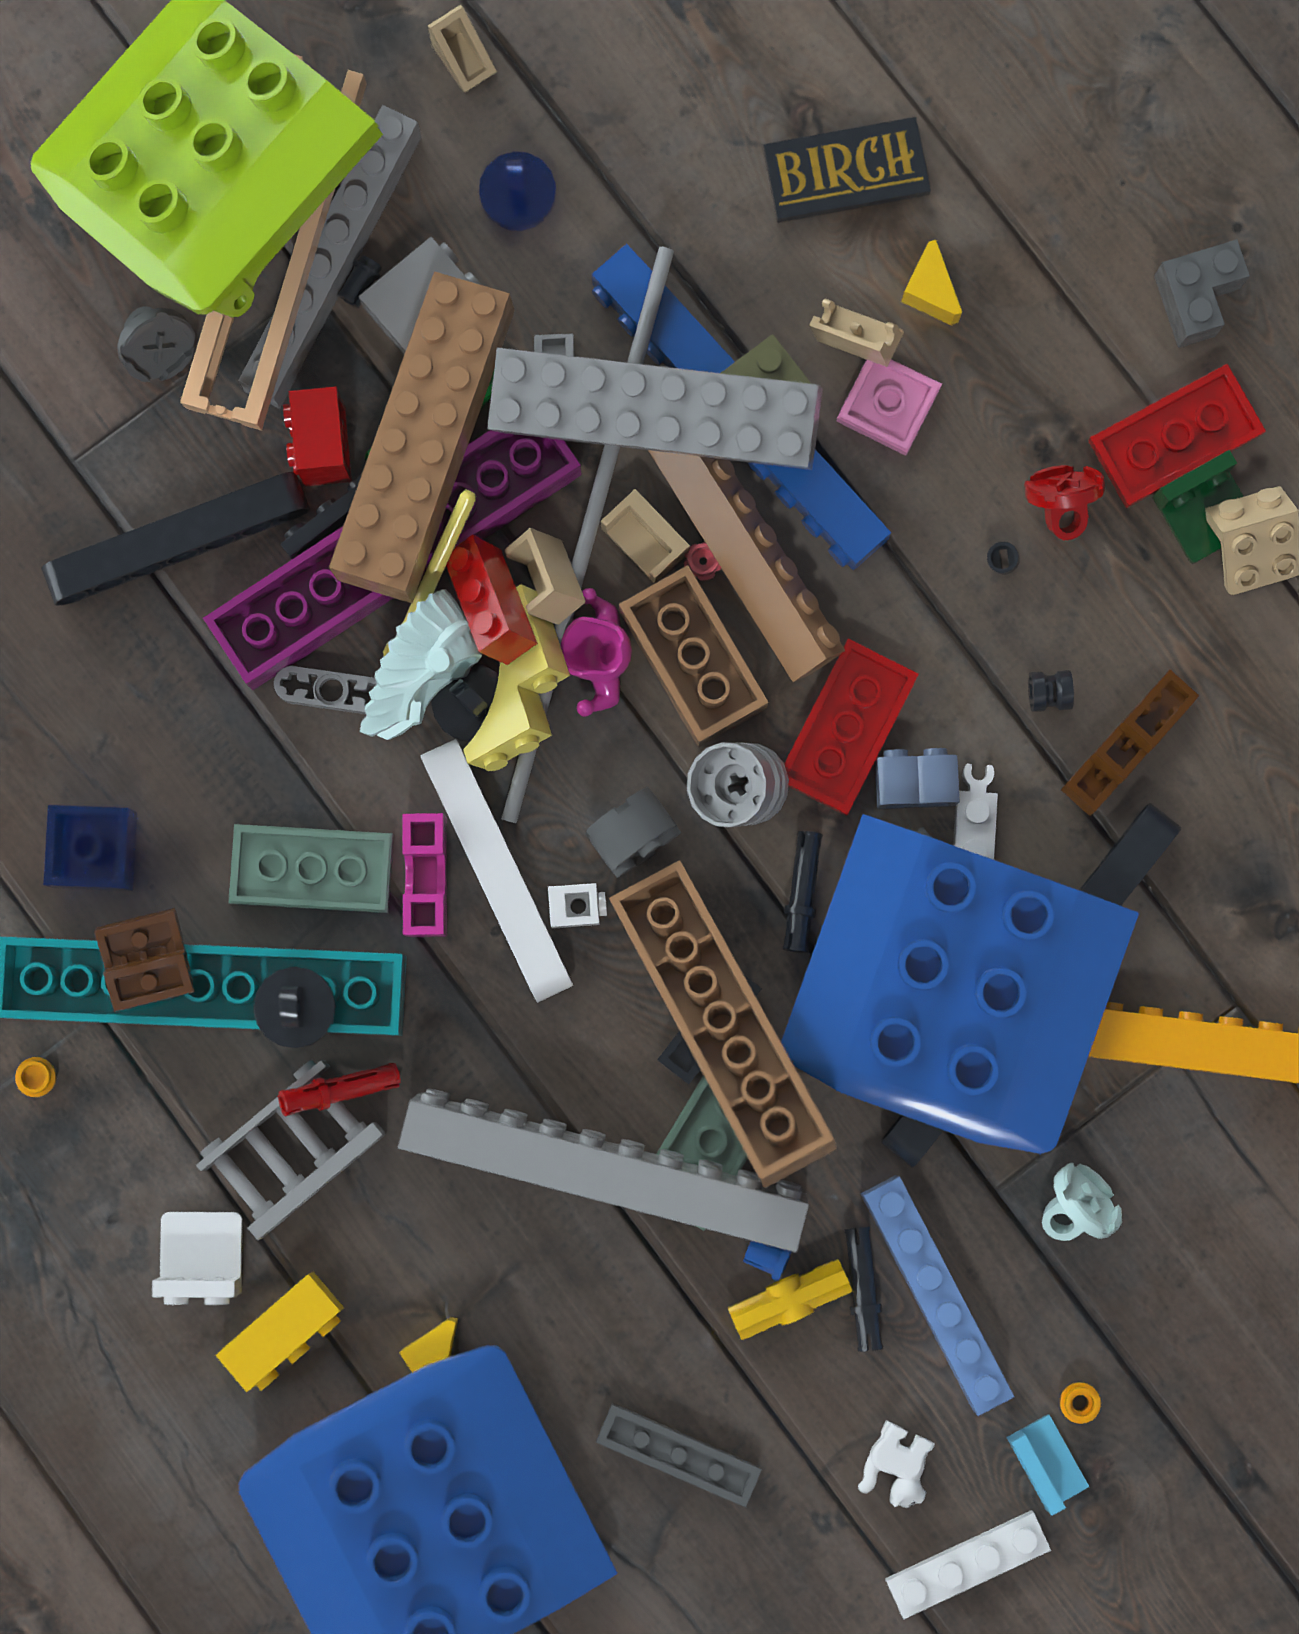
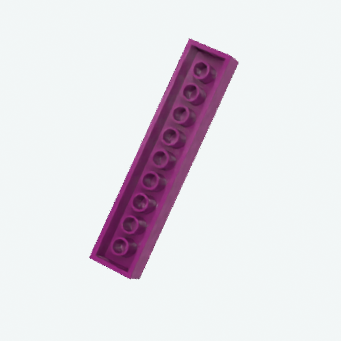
M490 430L468 444L422 578L463 491L469 490L475 493L476 501L455 547L472 534L484 540L582 475L581 465L565 441ZM343 527L203 617V620L246 685L252 690L275 677L281 669L293 665L394 599L393 597L337 581L329 566Z

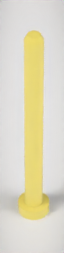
M465 490L460 494L403 623L407 621L408 613L416 611L417 602L426 601L428 595L434 593L476 501L475 493ZM388 642L383 650L384 656L389 653Z

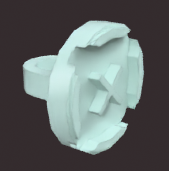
M1068 1163L1054 1176V1190L1057 1197L1047 1204L1042 1219L1043 1229L1049 1236L1057 1240L1066 1241L1076 1238L1082 1232H1086L1088 1235L1102 1239L1109 1237L1119 1229L1122 1224L1121 1208L1119 1204L1114 1207L1110 1200L1114 1196L1112 1189L1098 1173L1082 1164L1074 1167L1073 1163ZM1056 1214H1066L1073 1223L1070 1225L1059 1224L1054 1220L1053 1216Z

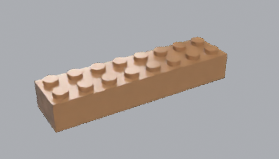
M434 271L329 566L337 581L413 603L495 369L497 348H502L515 312L510 293Z
M681 861L673 863L610 897V902L764 1188L836 1150L837 1147L833 1136Z

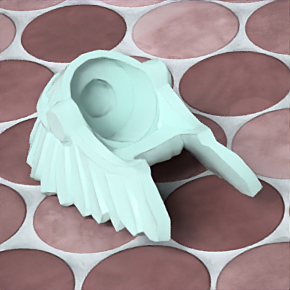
M446 589L429 594L426 601L417 602L416 611L408 613L407 621L397 627V637L388 642L389 653L380 660L381 668L375 672L377 685L369 692L371 700L364 707L366 717L361 722L360 732L371 737L377 735L390 740L405 733L413 725L421 724L425 710L433 697L453 680L467 677L471 667L482 657V653L478 652L464 613Z

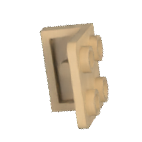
M1281 486L1266 488L1255 494L1226 500L1218 505L1205 508L1206 521L1221 541L1224 584L1229 594L1236 595L1299 575V510Z

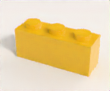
M313 1271L215 1356L246 1392L255 1386L262 1391L280 1375L275 1368L285 1359H288L293 1364L310 1349V1346L306 1343L308 1339L316 1332H319L324 1337L341 1322L337 1314L344 1307Z

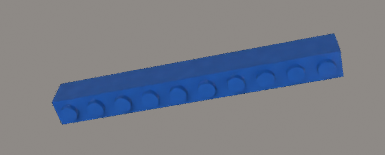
M626 244L592 273V285L594 288L591 291L605 308L611 305L620 315L618 322L633 337L637 329L652 270ZM665 286L647 348V355L657 365L663 362L668 368L721 373L732 365L735 361ZM816 450L812 470L749 462L750 467L762 480L768 477L778 488L775 494L787 508L791 509L794 506L804 516L801 522L809 533L815 538L821 535L831 546L828 549L829 554L840 566L844 567L847 564L854 571L888 541L891 535L890 530Z

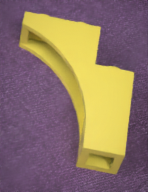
M522 584L517 586L516 589L538 644L509 665L500 662L497 688L488 714L478 732L463 749L467 764L483 768L487 771H496L505 767L508 764V760L521 753H528L537 749L540 742L552 736L539 694L555 689L558 682L570 676L553 623L529 615L526 605L538 596L537 591Z

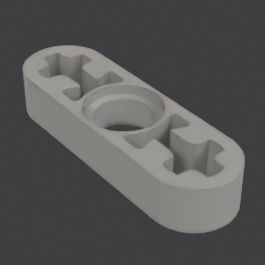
M288 666L281 669L275 676L274 689L283 701L290 704L366 714L364 707L367 703L365 699L352 696L353 705L347 704L351 695L349 683H356L354 690L365 693L369 691L370 686H376L377 682L373 677ZM292 675H297V680L300 683L311 685V677H317L313 685L314 699H307L310 692L304 689H296L294 695H289V690L283 687V682L290 681ZM329 680H337L343 686L342 696L333 702L326 701L321 696L322 685Z

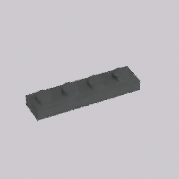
M614 1403L611 1404L596 1440V1443L745 1508L762 1470L761 1467Z

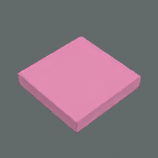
M892 359L888 367L866 360L836 421L906 456L942 384Z

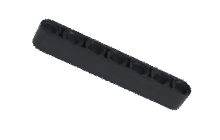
M287 472L59 557L44 564L41 569L54 605L63 606L301 517L310 511V507L298 476L294 472Z

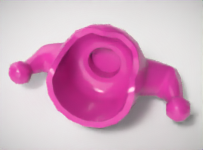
M585 588L582 593L586 601L584 604H590L596 612V618L580 617L575 619L566 628L561 640V649L569 673L581 679L591 681L594 687V698L591 701L584 699L577 704V712L583 717L618 704L620 699L619 676L627 669L632 656L631 641L626 631L620 627V618L616 606L598 597L593 588Z

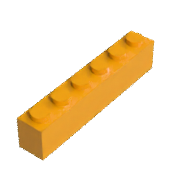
M1107 1002L1088 1056L1299 1084V1027L1298 1033L1282 1032L1283 1024L1259 1021L1258 1028L1242 1027L1243 1019L1219 1016L1218 1023L1203 1022V1014L1179 1011L1178 1018L1163 1017V1009L1139 1006V1013L1123 1012L1124 1004Z

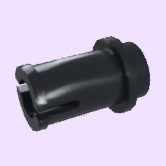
M364 255L361 256L359 261L354 260L353 265L355 268L341 291L337 294L343 301L358 309L361 303L359 296L371 287L375 279L379 280L381 278L379 272L382 267Z

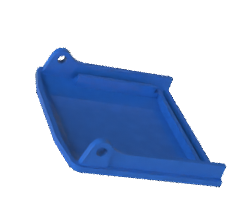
M862 814L781 1044L793 1066L840 1093L978 1143L1039 1154L1049 1152L1058 1143L1139 912L926 835Z
M494 1345L482 1346L429 1363L295 1433L245 1471L239 1482V1493L311 1634H514L561 1609L617 1574L506 1352Z

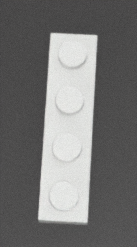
M1031 1510L889 1576L885 1580L903 1619L1047 1553L1051 1549L1034 1512Z

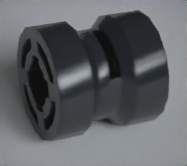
M1070 670L1057 671L1055 675H1045L1043 672L1029 673L1028 694L1032 712L1045 711L1047 707H1056L1059 710L1073 709L1074 686Z

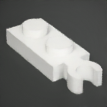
M966 764L963 768L962 777L968 786V791H959L960 803L955 807L953 845L994 860L998 793H986L987 785L993 780L994 769L992 765H987L985 767L984 779L976 780L971 774L972 764Z

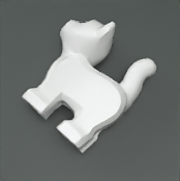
M886 1420L881 1430L880 1438L871 1448L864 1467V1478L858 1488L862 1493L867 1494L875 1487L879 1471L897 1475L898 1478L891 1487L890 1502L894 1507L899 1505L908 1508L916 1503H922L925 1498L926 1491L921 1485L920 1477L924 1471L926 1456L933 1449L935 1443L916 1434L911 1445L905 1447L900 1444V1439L905 1438L908 1431Z

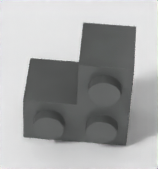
M1237 239L1162 262L1156 271L1154 278L1178 348L1214 338L1225 325L1216 296L1239 290L1250 276Z

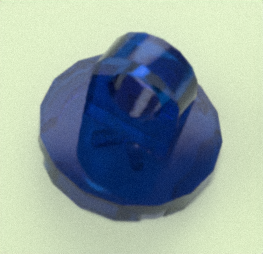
M513 151L498 156L486 166L480 178L479 197L484 212L494 222L498 223L499 226L507 230L524 231L538 226L544 221L549 212L552 211L556 201V183L551 169L542 159L527 152Z

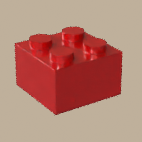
M337 387L289 391L290 404H283L285 427L289 428L290 435L293 437V443H287L289 467H293V472L300 476L305 486L352 482L346 407Z

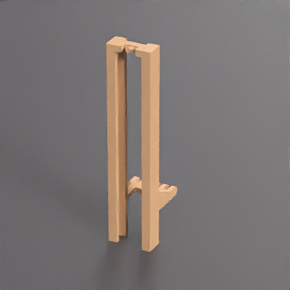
M295 55L303 61L302 56ZM348 70L341 91L359 108L367 85L364 75ZM335 189L299 229L245 409L235 407L231 411L223 406L210 405L209 399L234 317H229L215 311L206 316L180 401L186 409L214 415L262 431Z

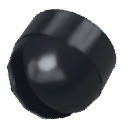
M1009 542L995 543L987 553L988 565L998 574L1006 575L1012 573L1019 565V552ZM1007 549L1009 567L1002 569L1000 550Z

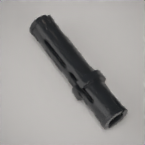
M811 831L797 832L789 905H785L784 914H787V925L783 950L808 953L811 919L816 916V909H813L819 853L823 837L821 833Z
M870 1227L858 1228L860 1245L857 1244L856 1228L844 1229L854 1306H850V1313L855 1315L857 1351L864 1352L869 1350L867 1334H870L872 1351L881 1350L884 1348L878 1313L882 1312V1305L877 1303Z

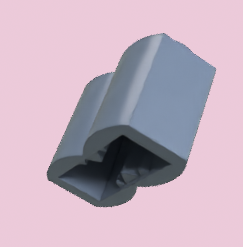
M946 748L924 749V756H908V750L905 749L884 751V757H879L875 760L877 809L956 806L960 803L957 755H947Z

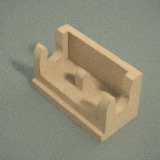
M824 299L822 301V307H824L822 318L813 316L809 325L817 341L888 367L904 333L903 330L891 322L883 323L837 306L831 300Z

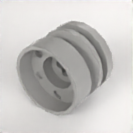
M747 742L719 743L706 748L694 759L688 772L687 792L692 807L702 819L709 823L722 827L749 826L768 821L781 810L788 796L789 778L782 760L773 750L766 746ZM744 777H747L749 783L745 785L746 791H743L741 785L745 783Z

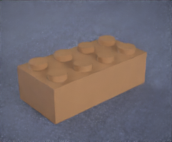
M689 565L619 604V612L698 748L767 709L769 702Z

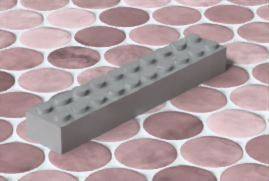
M428 1088L426 1092L418 1093L409 1102L398 1145L399 1149L797 1252L809 1205L807 1193L801 1191V1185L779 1180L777 1185L772 1184L764 1188L757 1173L739 1170L736 1176L723 1172V1165L703 1159L699 1160L697 1166L683 1162L684 1155L674 1151L661 1149L659 1155L644 1151L645 1145L639 1142L621 1139L620 1145L605 1141V1134L597 1131L582 1129L580 1134L566 1131V1124L550 1119H543V1123L538 1124L527 1121L528 1114L512 1109H504V1113L501 1114L488 1111L489 1104L474 1099H465V1103L450 1101L449 1093Z

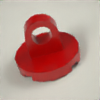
M1069 465L1049 467L1035 472L1030 476V481L1027 480L1025 482V498L1028 503L1045 508L1047 528L1056 537L1062 540H1073L1079 537L1087 527V504L1095 502L1105 492L1104 476L1099 470L1088 466L1083 467V472H1074L1073 466ZM1068 511H1074L1073 522L1065 528H1060L1059 522L1062 515Z

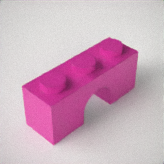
M443 813L402 814L403 855L406 872L405 894H403V935L406 937H447L446 817Z

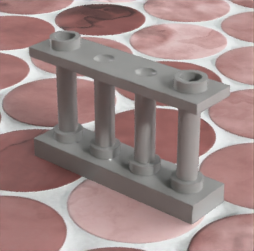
M313 1060L308 1061L293 1074L297 1081L286 1090L311 1084L313 1079L321 1078L320 1075L330 1065L325 1060H321L317 1064ZM276 1097L224 1142L217 1138L200 1152L204 1159L196 1166L200 1171H206L215 1164L254 1212L251 1216L255 1219V1222L248 1229L257 1240H260L385 1136L386 1133L379 1124L372 1122L367 1126L363 1121L359 1123L341 1101L330 1104V1108L327 1110L347 1133L344 1137L348 1141L336 1153L332 1147L328 1149L299 1113L284 1116L279 1106L278 1097ZM276 1112L316 1159L313 1163L318 1169L306 1179L302 1174L297 1175L258 1128ZM245 1138L285 1185L283 1191L287 1195L275 1205L271 1200L265 1201L227 1154Z

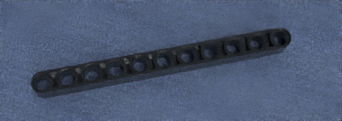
M1148 803L1081 886L1079 891L1122 906L1171 844L1182 827L1153 804ZM900 1115L885 1134L881 1143L913 1168L944 1130Z

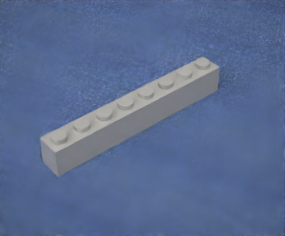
M382 105L375 118V122L379 125L378 128L383 135L343 179L330 204L270 402L271 405L279 409L337 301L338 292L341 291L354 268V260H358L422 138L417 121ZM273 315L238 380L244 391L248 394L251 391Z

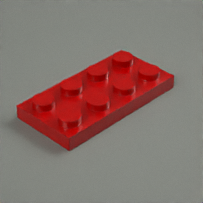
M1225 364L1091 436L1088 442L1123 504L1128 508L1228 450L1232 452L1262 436L1266 430L1229 365Z
M849 638L844 645L846 651L839 655L784 763L789 778L788 787L845 816L848 815L919 675Z

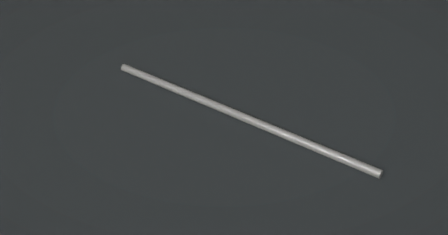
M659 247L627 363H644L674 254L672 249L666 247ZM604 445L571 564L580 588H582L620 447ZM575 611L559 625L555 624L554 626L560 646L566 628L572 623ZM553 690L539 694L546 715ZM537 749L528 753H521L518 756L502 820L517 823Z

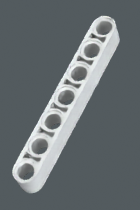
M457 739L420 755L536 1002L538 1003L572 987L573 983L475 776L469 764H467Z

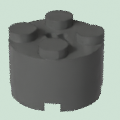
M645 787L625 799L626 803L618 808L614 807L586 830L585 834L589 838L590 843L617 879L633 867H638L656 854L654 850L661 845L665 846L681 834L674 820L649 787Z

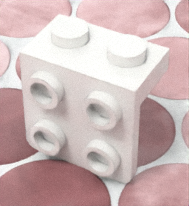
M167 1212L163 1214L161 1218L160 1277L153 1280L152 1297H164V1304L168 1305L188 1304L189 1297H205L204 1304L225 1305L229 1304V1297H236L241 1294L242 1216L237 1212Z

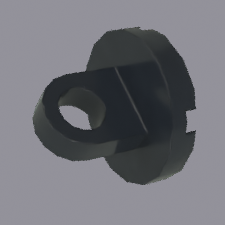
M474 664L467 677L453 680L433 697L431 705L434 718L445 733L459 741L470 742L473 739L492 704L499 676L497 672L486 665Z
M289 967L277 970L264 980L256 993L254 1013L257 1025L266 1038L279 1046L301 1048L313 1045L325 1036L334 1023L337 1006L334 992L323 977L310 969Z

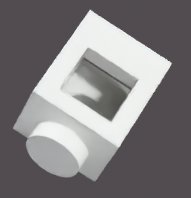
M596 883L548 887L552 929L600 925L599 916H607L605 892H597ZM576 899H581L586 903V909L581 914H575L571 910V904Z

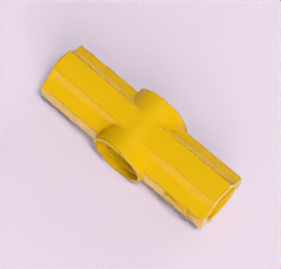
M836 1259L800 1276L797 1273L785 1277L779 1282L776 1281L768 1285L765 1291L729 1306L728 1310L741 1340L780 1323L781 1325H787L813 1313L815 1311L814 1308L853 1291L839 1259Z

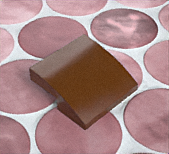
M175 908L96 927L94 930L105 967L103 974L114 1012L194 992L188 956Z

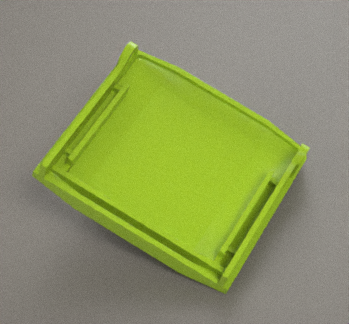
M171 0L33 154L30 163L32 172L58 207L153 290L197 314H209L215 311L229 317H239L251 307L255 295L253 287L266 265L381 138L383 133L378 128L379 125L375 120L336 87L225 0Z

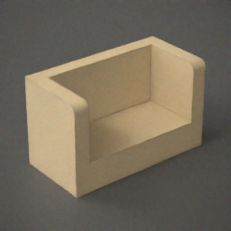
M636 489L601 520V529L654 584L672 570L690 550V545Z
M529 528L505 549L507 558L527 565L538 596L526 605L529 615L559 625L586 602L561 539Z

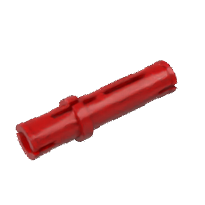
M392 1062L377 1068L324 1080L321 1077L313 1079L311 1084L279 1091L278 1102L284 1116L315 1108L321 1111L330 1108V1104L398 1088L400 1087L399 1083H401L400 1074L396 1064Z

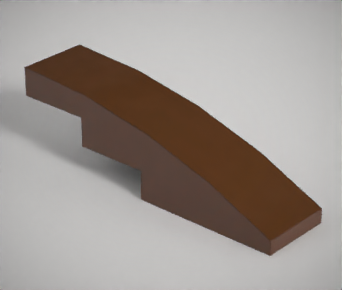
M1170 669L1060 790L1085 813L1091 816L1117 786L1128 777L1142 759L1160 742L1200 695Z

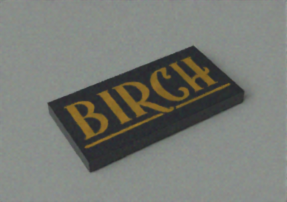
M916 117L763 144L777 223L928 196L931 192Z

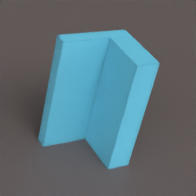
M1049 1414L1006 1437L1045 1509L1051 1516L1066 1508L1063 1501L1089 1487Z

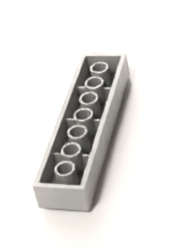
M497 348L487 429L501 433L812 470L823 389L815 384Z

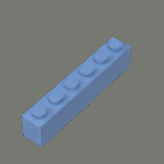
M895 1175L860 1193L972 1410L979 1416L1012 1399L1014 1395L901 1178Z

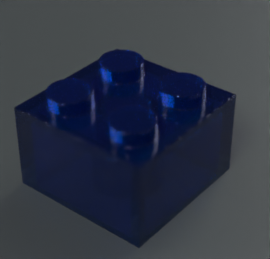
M48 805L43 885L58 889L133 891L137 812L130 808Z

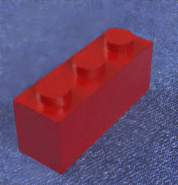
M472 534L453 549L446 567L478 652L509 665L538 643L502 550Z

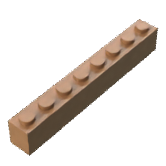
M648 450L792 682L813 674L846 651L840 642L838 632L827 622L819 609L816 597L807 590L800 579L796 565L785 555L777 542L774 530L765 523L758 512L754 498L743 488L738 480L732 463L725 459Z

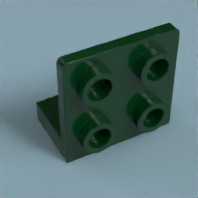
M1230 450L1161 487L1152 497L1191 564H1195L1221 549V541L1206 521L1205 508L1218 505L1226 500L1244 497L1230 474L1231 469L1237 464Z

